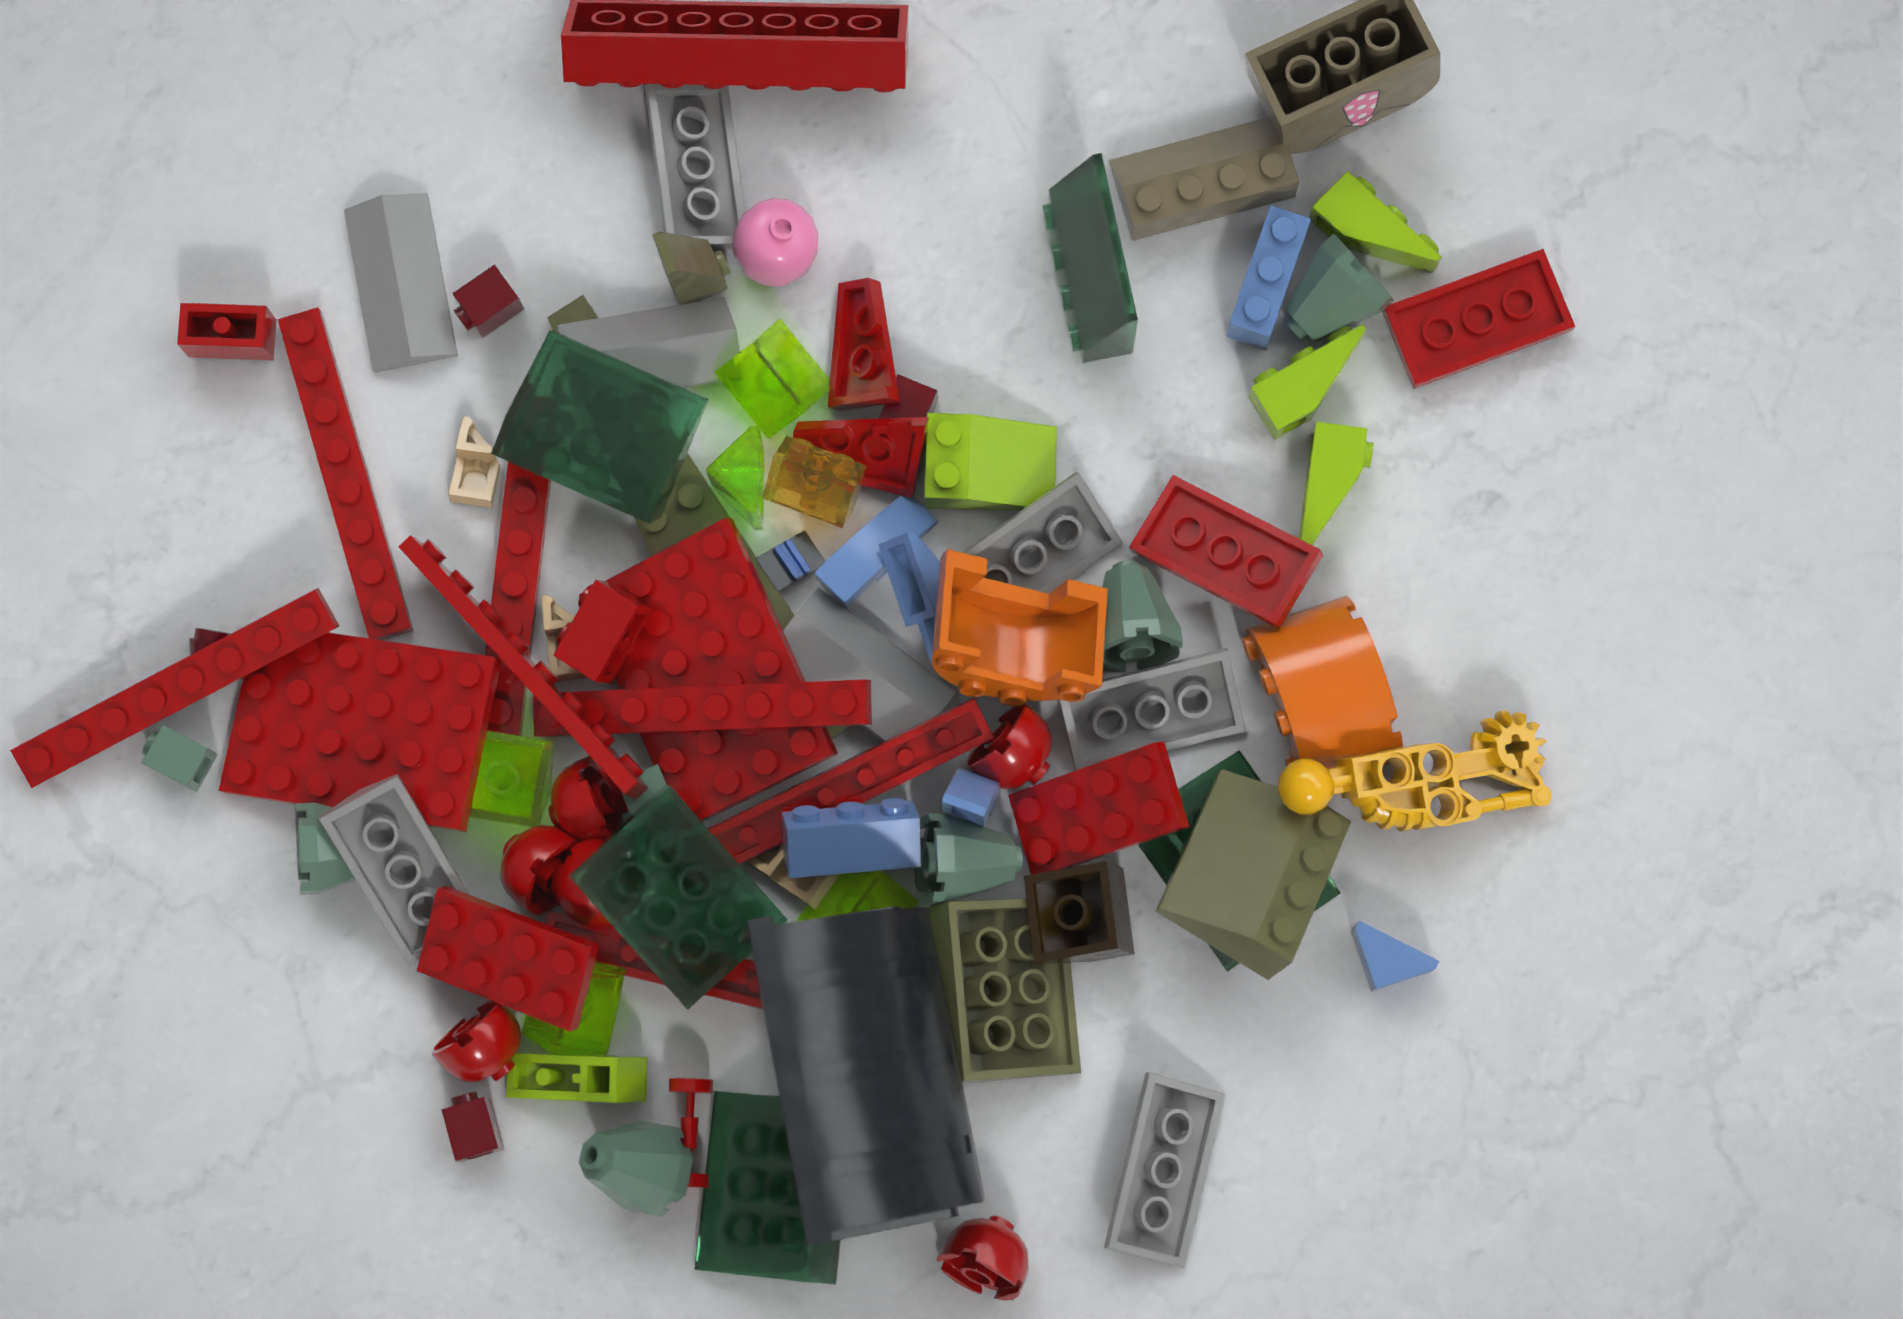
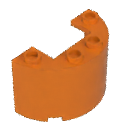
M950 549L945 550L939 563L932 650V666L943 679L960 687L959 692L965 696L980 697L985 695L1000 698V702L1008 706H1021L1026 701L1060 699L1078 702L1085 699V694L1102 686L1107 588L1067 579L1048 594L984 578L987 575L988 559Z
M1347 596L1289 614L1280 629L1265 622L1247 628V635L1241 637L1248 660L1250 662L1253 660L1257 661L1261 682L1267 696L1274 694L1279 710L1274 712V717L1278 730L1282 737L1289 735L1292 744L1289 750L1291 758L1285 760L1286 766L1302 758L1313 759L1329 769L1336 767L1335 759L1403 747L1400 731L1393 733L1391 727L1396 718H1398L1380 657L1363 618H1352L1350 612L1355 611L1356 608L1355 604ZM1387 760L1384 765L1390 764V762Z

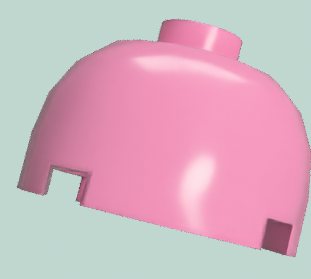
M770 198L757 202L742 215L733 233L732 251L735 259L737 257L739 263L744 268L743 272L750 279L762 285L782 287L790 284L791 281L803 277L809 271L818 253V231L813 218L802 206L788 199Z

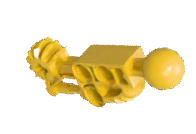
M1497 711L1494 719L1490 717L1480 721L1483 732L1472 733L1470 750L1453 753L1447 746L1441 743L1413 744L1335 759L1336 767L1329 769L1313 759L1301 758L1285 767L1278 778V794L1284 805L1300 815H1311L1321 811L1326 807L1333 795L1341 794L1342 799H1349L1352 806L1359 807L1362 820L1368 823L1376 822V825L1381 829L1388 830L1395 826L1399 831H1408L1411 828L1423 830L1438 826H1450L1476 820L1480 817L1481 813L1548 805L1551 801L1552 793L1544 785L1542 777L1538 774L1546 759L1537 752L1538 746H1543L1547 741L1544 738H1535L1534 735L1540 725L1536 722L1526 723V714L1514 712L1510 715L1508 711ZM1510 744L1511 750L1506 752L1505 745ZM1427 752L1433 759V768L1429 774L1423 767V759ZM1387 760L1393 768V775L1388 782L1382 774V767ZM1486 775L1522 790L1499 794L1498 797L1477 800L1460 788L1459 781ZM1435 796L1441 804V810L1437 817L1431 811V802Z

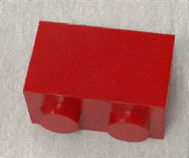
M180 303L177 345L189 358L274 361L277 319L267 306Z
M595 579L594 583L587 586L582 592L578 601L580 608L572 622L567 623L559 633L557 638L559 646L553 656L594 682L612 684L654 608L611 582Z

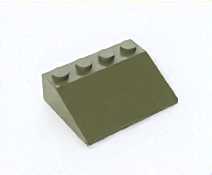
M1221 769L1214 779L1156 912L1269 980L1293 963L1352 821L1328 806L1311 815H1300L1291 811L1283 804L1278 794L1277 786Z
M1026 898L951 901L927 907L929 908L962 1083L1081 1073L1071 963H1034Z

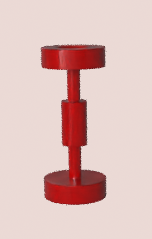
M669 1078V1092L686 1093L685 1117H681L680 1128L685 1138L680 1137V1140L684 1147L690 1148L692 1153L693 1149H697L698 1117H694L695 1094H713L714 1080ZM691 1169L688 1187L709 1188V1174L692 1173Z

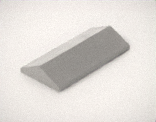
M645 84L664 232L707 239L713 251L731 249L733 246V233L742 215L745 213L728 86L721 89H709L703 85H683L679 88H665L660 84Z
M428 194L381 195L344 209L373 372L377 373L457 357L458 354Z
M725 297L557 325L574 408L743 379L736 327Z
M1075 472L962 553L988 559L987 575L984 578L1049 594L1067 579H1073L1121 545L1123 541L1081 475Z
M819 587L783 630L806 682L871 680L872 725L861 726L882 742L940 714L957 693L956 690Z
M1227 648L1102 679V686L1085 694V699L1082 701L1069 702L1062 699L1059 700L1064 728L1076 770L1154 742L1164 741L1167 751L1246 731Z
M396 774L359 789L321 815L319 820L410 967L419 962L437 888L448 886L466 894H469L399 775Z
M1145 1072L1104 1248L1181 1268L1185 1267L1225 1093Z

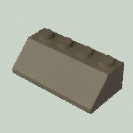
M1268 117L1109 160L1132 241L1294 198L1299 185L1298 175L1289 146L1283 147Z

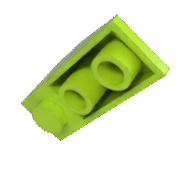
M1347 171L1312 206L1309 216L1311 222L1328 237L1335 234L1351 251L1433 273L1440 263L1442 256L1438 253L1439 248L1436 243L1423 233L1419 235L1407 225L1408 221L1404 214L1395 206H1386L1375 196L1376 191L1373 186L1363 177L1358 176L1355 178Z
M1363 324L1353 330L1349 326L1340 328L1327 337L1328 344L1315 351L1312 346L1307 347L1290 358L1292 364L1278 372L1275 367H1272L1253 379L1255 385L1251 386L1248 398L1274 440L1312 419L1360 344L1366 331Z

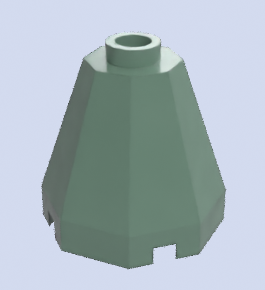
M1333 234L1320 246L1285 310L1291 317L1285 323L1302 341L1310 336L1314 342H1318L1340 328L1353 326L1383 312L1395 300L1358 261L1352 252Z
M1130 560L1114 564L1111 570L1106 571L1102 586L1108 589L1103 668L1114 672L1126 671V663L1137 662V668L1141 670L1178 658L1180 654L1179 647L1182 648L1183 645L1181 627L1149 568Z
M318 803L296 804L295 817L298 818V827H296L298 879L308 880L307 882H301L299 887L300 895L320 894L356 880L319 820L321 815L333 807Z
M928 813L920 818V829H925L924 838H920L921 867H914V877L917 891H926L927 893L926 896L920 898L923 906H934L956 901L1014 880L1015 872L1021 871L1023 861L1022 850L1020 846L1015 845L1011 835L979 826L946 813Z
M641 1120L594 1133L582 1145L579 1165L585 1178L623 1209L662 1217L669 1210L664 1208L671 1201L678 1202L686 1195L694 1157L690 1148L684 1147L679 1138H685L681 1128Z

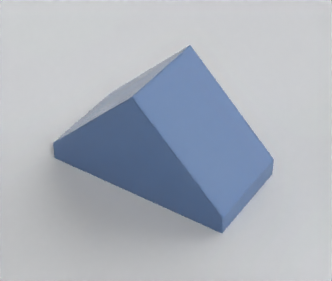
M1358 921L1351 931L1371 992L1430 973L1436 969L1439 963L1435 958L1361 921Z

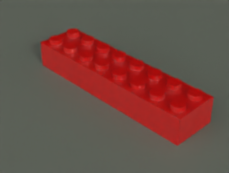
M570 0L561 32L563 81L575 82L577 85L584 87L595 86L599 83H618L622 87L629 88L637 87L641 84H660L665 88H679L683 85H703L709 89H721L726 86H746L752 90H763L769 86L788 87L795 91H804L812 87H829L839 92L850 91L854 88H873L875 91L884 93L892 92L896 89H906L909 53V5L675 0Z

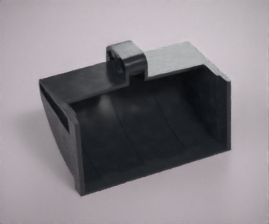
M893 906L774 925L772 916L747 920L738 935L739 945L751 943L806 1236L794 1239L795 1247H806L959 1216L958 1207L986 1202L929 908H900V906Z

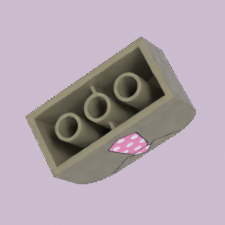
M1358 0L1245 53L1249 80L1283 147L1288 145L1290 152L1293 154L1319 148L1413 104L1431 91L1440 79L1441 53L1414 0Z

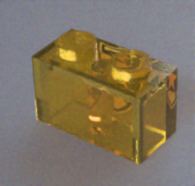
M786 436L773 456L762 498L843 528L855 508L867 466L855 462L847 455L834 454L818 448L807 440Z

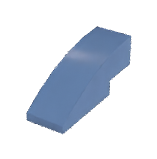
M900 496L827 559L814 572L815 578L840 604L848 608L875 580L878 582L887 573L878 544L912 531L922 539L938 523V520L914 496L912 498Z
M912 531L878 545L905 626L918 624L932 665L940 562L928 546Z
M958 768L942 799L943 813L985 827L988 816H991L1000 792V783L965 768Z

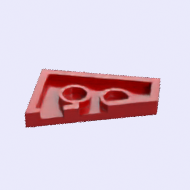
M868 277L839 283L827 407L844 411L900 402L881 282Z
M929 417L798 421L793 431L788 466L803 470L804 459L808 449L817 454L827 453L831 459L843 462L838 479L912 498L917 486Z

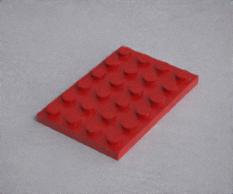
M725 517L605 580L654 608L615 676L620 689L806 682L733 518ZM826 726L640 733L653 765L658 764L678 811L679 816H677L682 830H688L838 754Z
M328 632L243 677L218 791L226 794L294 805L298 803H318L334 807L359 789L398 774L430 827L466 832L502 660L492 656Z

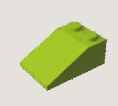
M927 414L929 421L927 427L925 472L926 509L1021 511L1055 487L1056 426L974 414Z

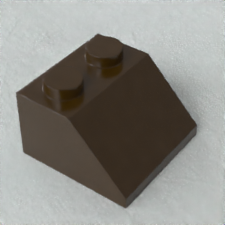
M1104 861L1024 876L1035 964L1094 962L1134 955L1125 876L1122 867Z

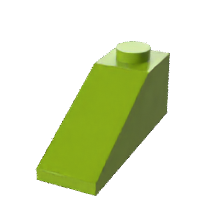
M1316 421L1311 436L1299 539L1313 546L1358 481L1363 467L1370 468L1374 443L1366 442L1368 428Z
M515 1053L511 1058L515 1066L507 1073L506 1098L607 1103L646 1102L648 1057Z

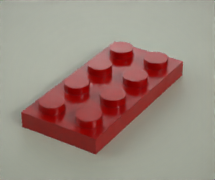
M1544 249L1390 304L1382 312L1413 389L1571 332L1576 327Z
M1172 475L1129 546L1131 552L1277 629H1280L1323 557L1320 549L1175 475Z
M1164 741L1148 744L1008 795L1031 875L1071 868L1189 827Z
M443 886L437 888L417 972L570 1032L578 1029L599 944L451 887Z

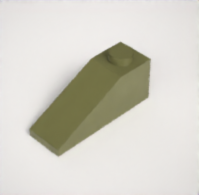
M658 232L652 235L665 274L679 305L698 302L728 289L724 276L731 272L721 249L713 252L707 239L666 232Z

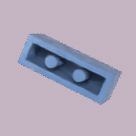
M1270 205L1236 302L1226 337L1267 350L1311 218Z
M888 798L883 800L881 804L862 805L858 802H844L836 808L824 809L804 805L794 808L793 811L782 812L783 861L789 878L921 867L920 817L913 801H906L901 798Z

